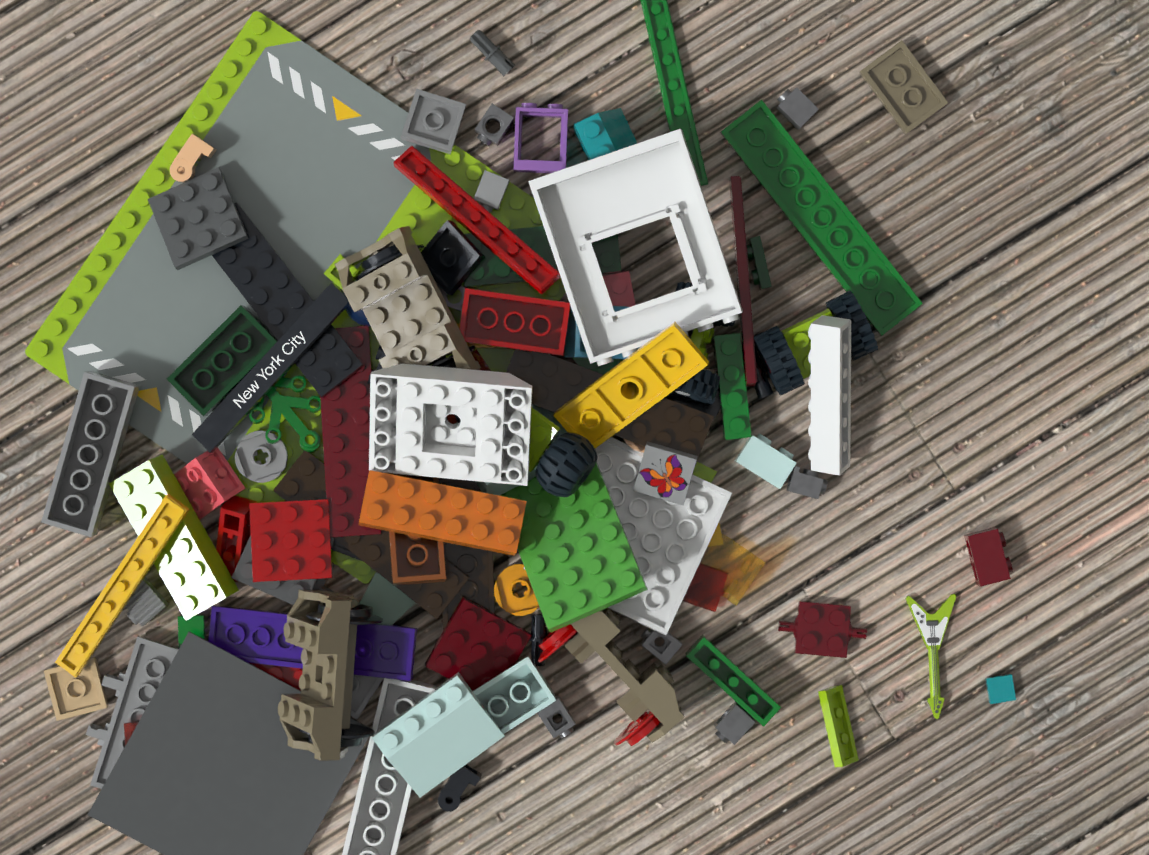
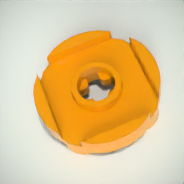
M522 563L510 565L498 575L494 585V596L502 609L515 616H525L537 610L539 604ZM521 582L522 586H527L528 589L524 591V596L519 597L518 593H513L512 589L516 588V583Z

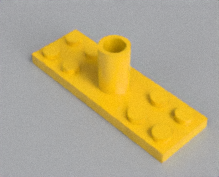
M674 322L560 407L553 416L567 432L576 433L587 438L594 448H597L708 366L709 361L681 327Z

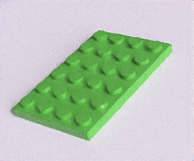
M597 462L587 479L569 497H558L548 493L539 484L536 476L528 481L527 486L519 485L499 495L527 501L518 551L550 632H554L648 590Z

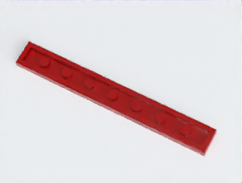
M413 146L409 147L393 162L395 168L541 295L560 278V273L416 148Z

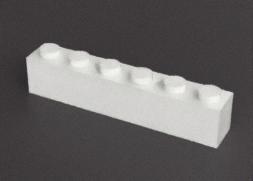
M822 315L811 323L808 331V336L811 339V350L808 356L809 363L811 364V374L808 381L809 388H811V399L808 405L809 412H811V423L808 429L809 436L811 437V447L808 457L811 461L812 471L840 476L850 467L851 320Z

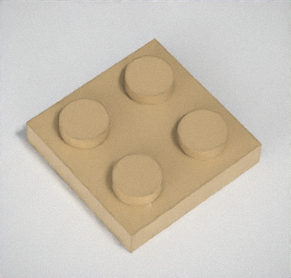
M96 657L90 658L80 675L76 678L60 666L44 670L57 721L109 707Z

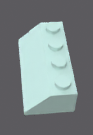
M529 656L473 691L503 734L556 701L554 692Z

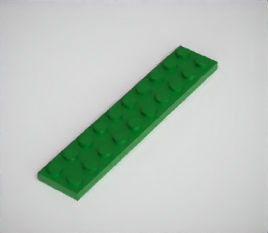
M762 99L720 132L846 292L851 291L868 321L880 336H883L923 304Z

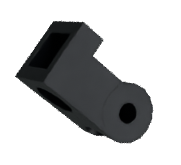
M467 764L453 773L440 791L438 797L440 808L447 812L456 810L461 802V795L468 784L476 786L481 779L482 773Z

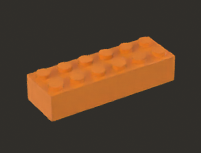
M369 470L359 526L515 556L527 501Z

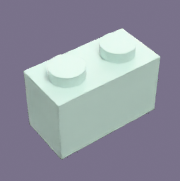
M760 433L757 437L752 435L746 441L735 462L778 489H781L796 465V462L792 460L794 455L782 447L777 451L770 446L772 441Z

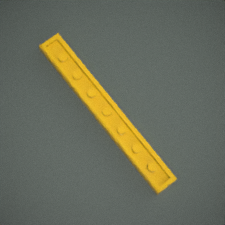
M170 494L164 497L55 661L56 664L75 678L80 675L190 510L188 507Z

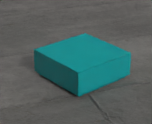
M1012 674L985 678L990 704L1016 700Z

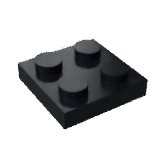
M450 220L443 224L420 252L434 280L447 295H453L485 257L458 226Z

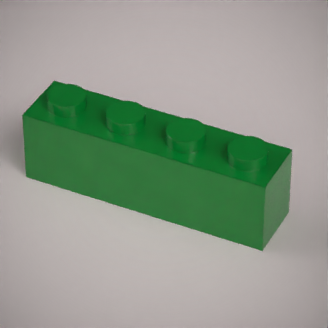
M740 333L713 336L716 374L721 377L718 389L724 440L752 437Z
M703 634L685 653L697 667L763 727L780 710L781 706Z

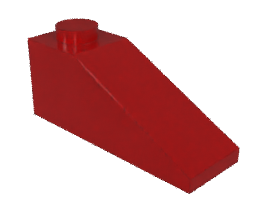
M236 495L227 500L220 509L216 550L231 577L251 535L249 503H257V501Z

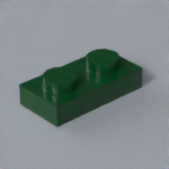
M761 237L749 238V244L746 245L748 260L753 259L755 270H751L754 286L759 285L760 290L770 288L772 285Z

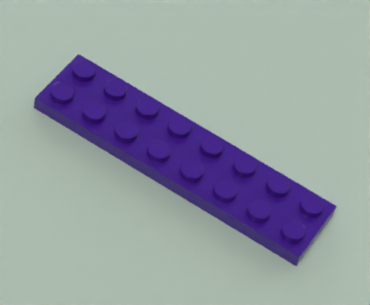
M212 606L209 631L210 643L249 663L303 669L301 661L303 648L285 642L286 638L284 637L283 630L285 623H287L288 613ZM386 624L357 625L353 675L411 681L413 678L417 628Z

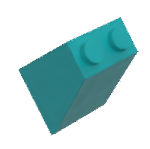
M621 108L596 113L574 124V132L588 160L637 144Z

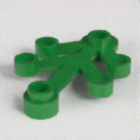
M294 376L293 378L282 377L274 387L291 388L294 392L300 393L306 388V380L302 376ZM294 381H302L303 386L301 388L294 387ZM273 387L266 394L272 401L269 429L265 433L266 441L270 444H276L280 441L281 432L279 427L282 414L300 436L299 444L301 449L307 452L316 451L321 441L319 434L313 430H308L290 407L308 409L312 413H317L321 410L320 397L300 398L283 396ZM264 397L249 413V419L254 424L262 423L265 418V412L262 409ZM312 400H316L319 402V407L312 408L309 403ZM255 411H259L262 414V417L258 420L252 417ZM274 431L278 434V438L271 440L268 434ZM308 436L314 437L315 442L313 444H307L305 442V438Z

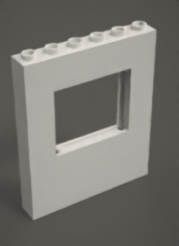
M682 129L528 181L590 364L597 362L598 366L610 363L613 361L612 356L622 353L623 358L628 357L638 347L646 344L674 322L689 336L687 332L689 330L697 328L698 332L713 328V322L723 319L724 324L739 319L738 314L742 313L743 310ZM669 216L693 286L615 312L592 242Z

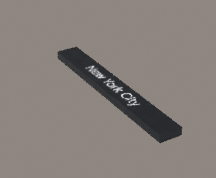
M331 282L193 432L192 435L209 453L215 451L347 308L350 303L345 293L335 283Z

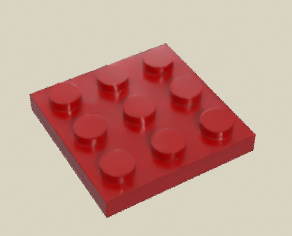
M328 499L249 503L253 582L332 578Z

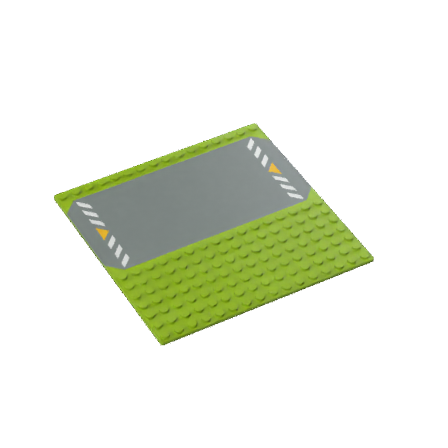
M255 11L26 348L25 354L78 391L83 374L86 371L97 372L140 385L129 425L188 464L194 458L207 451L192 434L208 416H202L167 378L240 305L245 306L267 328L212 255L180 270L174 267L148 202L149 198L182 184V182H178L171 177L170 166L191 134L198 136L217 149L212 158L204 155L195 168L194 178L219 167L221 169L234 203L237 202L313 301L320 296L331 282L334 283L324 275V272L339 254L345 258L381 240L398 228L409 226L416 245L423 244L424 247L447 220L453 221L464 234L470 233L394 167L393 162L409 147L413 146L473 199L485 170L496 175L499 174L455 144L450 155L402 140L401 135L408 112L259 11ZM510 182L499 210L493 209L491 214L508 229L543 226L535 199ZM361 263L355 265L361 272L363 271L360 266ZM558 279L542 295L527 282L469 288L560 301L566 293L562 279ZM457 289L453 295H448V301L452 304L459 303L462 299L461 291ZM448 307L456 324H460L462 312ZM346 310L332 323L334 328L364 326L353 321ZM369 327L371 365L373 370H377L379 360H376V355L380 344L372 328ZM503 347L476 348L471 353L481 367L478 370L506 373L515 349ZM296 364L283 377H304L306 380L304 391L296 393L291 388L274 387L283 396L300 398L320 397ZM296 380L293 385L296 388H301L303 383L300 380ZM267 395L264 396L262 407L265 412L263 422L260 424L252 423L248 414L218 446L246 488L236 496L254 500L257 503L286 501L273 490L304 451L299 444L300 436L281 414L279 430L281 432V439L288 451L285 470L276 479L265 483L249 480L239 472L235 463V452L242 438L251 432L267 431L269 429L272 401ZM312 400L309 405L312 408H318L319 402ZM290 407L308 430H313L319 434L320 446L316 451L310 453L324 463L321 410L317 413H312L308 409ZM255 411L252 417L258 420L262 417V414L259 411ZM454 414L446 416L451 424L457 423ZM308 436L305 438V442L313 444L315 439L312 436ZM259 449L257 450L258 455L254 456L256 461H261L262 464H265L266 458L269 455L267 452ZM331 549V558L334 564L362 583L367 584L371 581L376 573L374 569L363 561Z

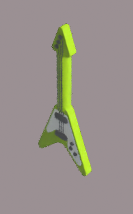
M951 594L933 614L927 613L910 596L905 598L923 642L928 649L930 697L927 698V702L935 719L939 718L944 703V698L941 697L938 650L940 649L955 603V594Z

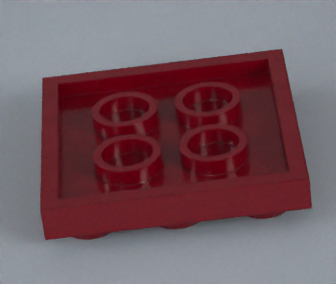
M463 597L427 658L425 666L448 679L459 672L471 690L474 691L515 665L532 635L523 628Z

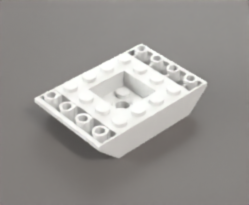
M399 364L372 371L370 379L369 470L382 473L527 486L532 385L505 372L415 364ZM455 414L460 418L461 422L451 424L446 416Z

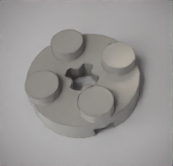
M263 430L254 431L244 436L235 452V463L239 472L249 480L258 483L269 482L279 477L285 470L288 460V451L283 440L280 439L278 443L270 444L266 441V431ZM270 432L268 434L271 440L278 438L275 433ZM262 449L263 452H267L269 455L266 458L265 464H262L261 461H256L254 456L258 455L257 450Z

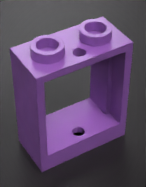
M521 103V107H516L514 172L554 173L566 168L568 109H563L562 104H547V108H537L536 103ZM523 117L561 118L560 161L521 160Z

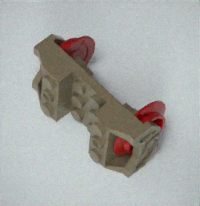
M603 609L554 632H550L538 646L543 652L538 659L539 663L549 657L563 644L581 664L596 651L630 688L617 700V704L633 721L614 741L616 746L625 741L630 746H633L645 736L653 743L668 733L685 717L680 711L682 708L677 703L675 690L672 685L674 682L673 677L662 664L658 667L653 663L640 675L639 669L630 659L626 662L622 659V651L612 641L620 632L619 624L621 623L614 611Z

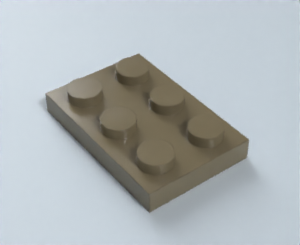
M902 40L859 72L905 135L948 104L945 97Z

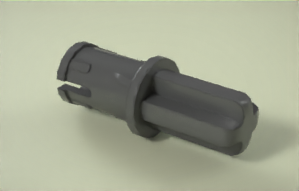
M477 30L470 37V41L486 57L484 60H488L493 64L503 77L515 66L499 49L500 46L496 47L481 30Z

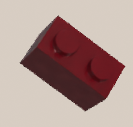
M992 527L964 535L976 585L982 587L1011 579L1009 573L1013 572L1010 558L1005 557L1003 547H1006V540L1003 532H999L998 528Z

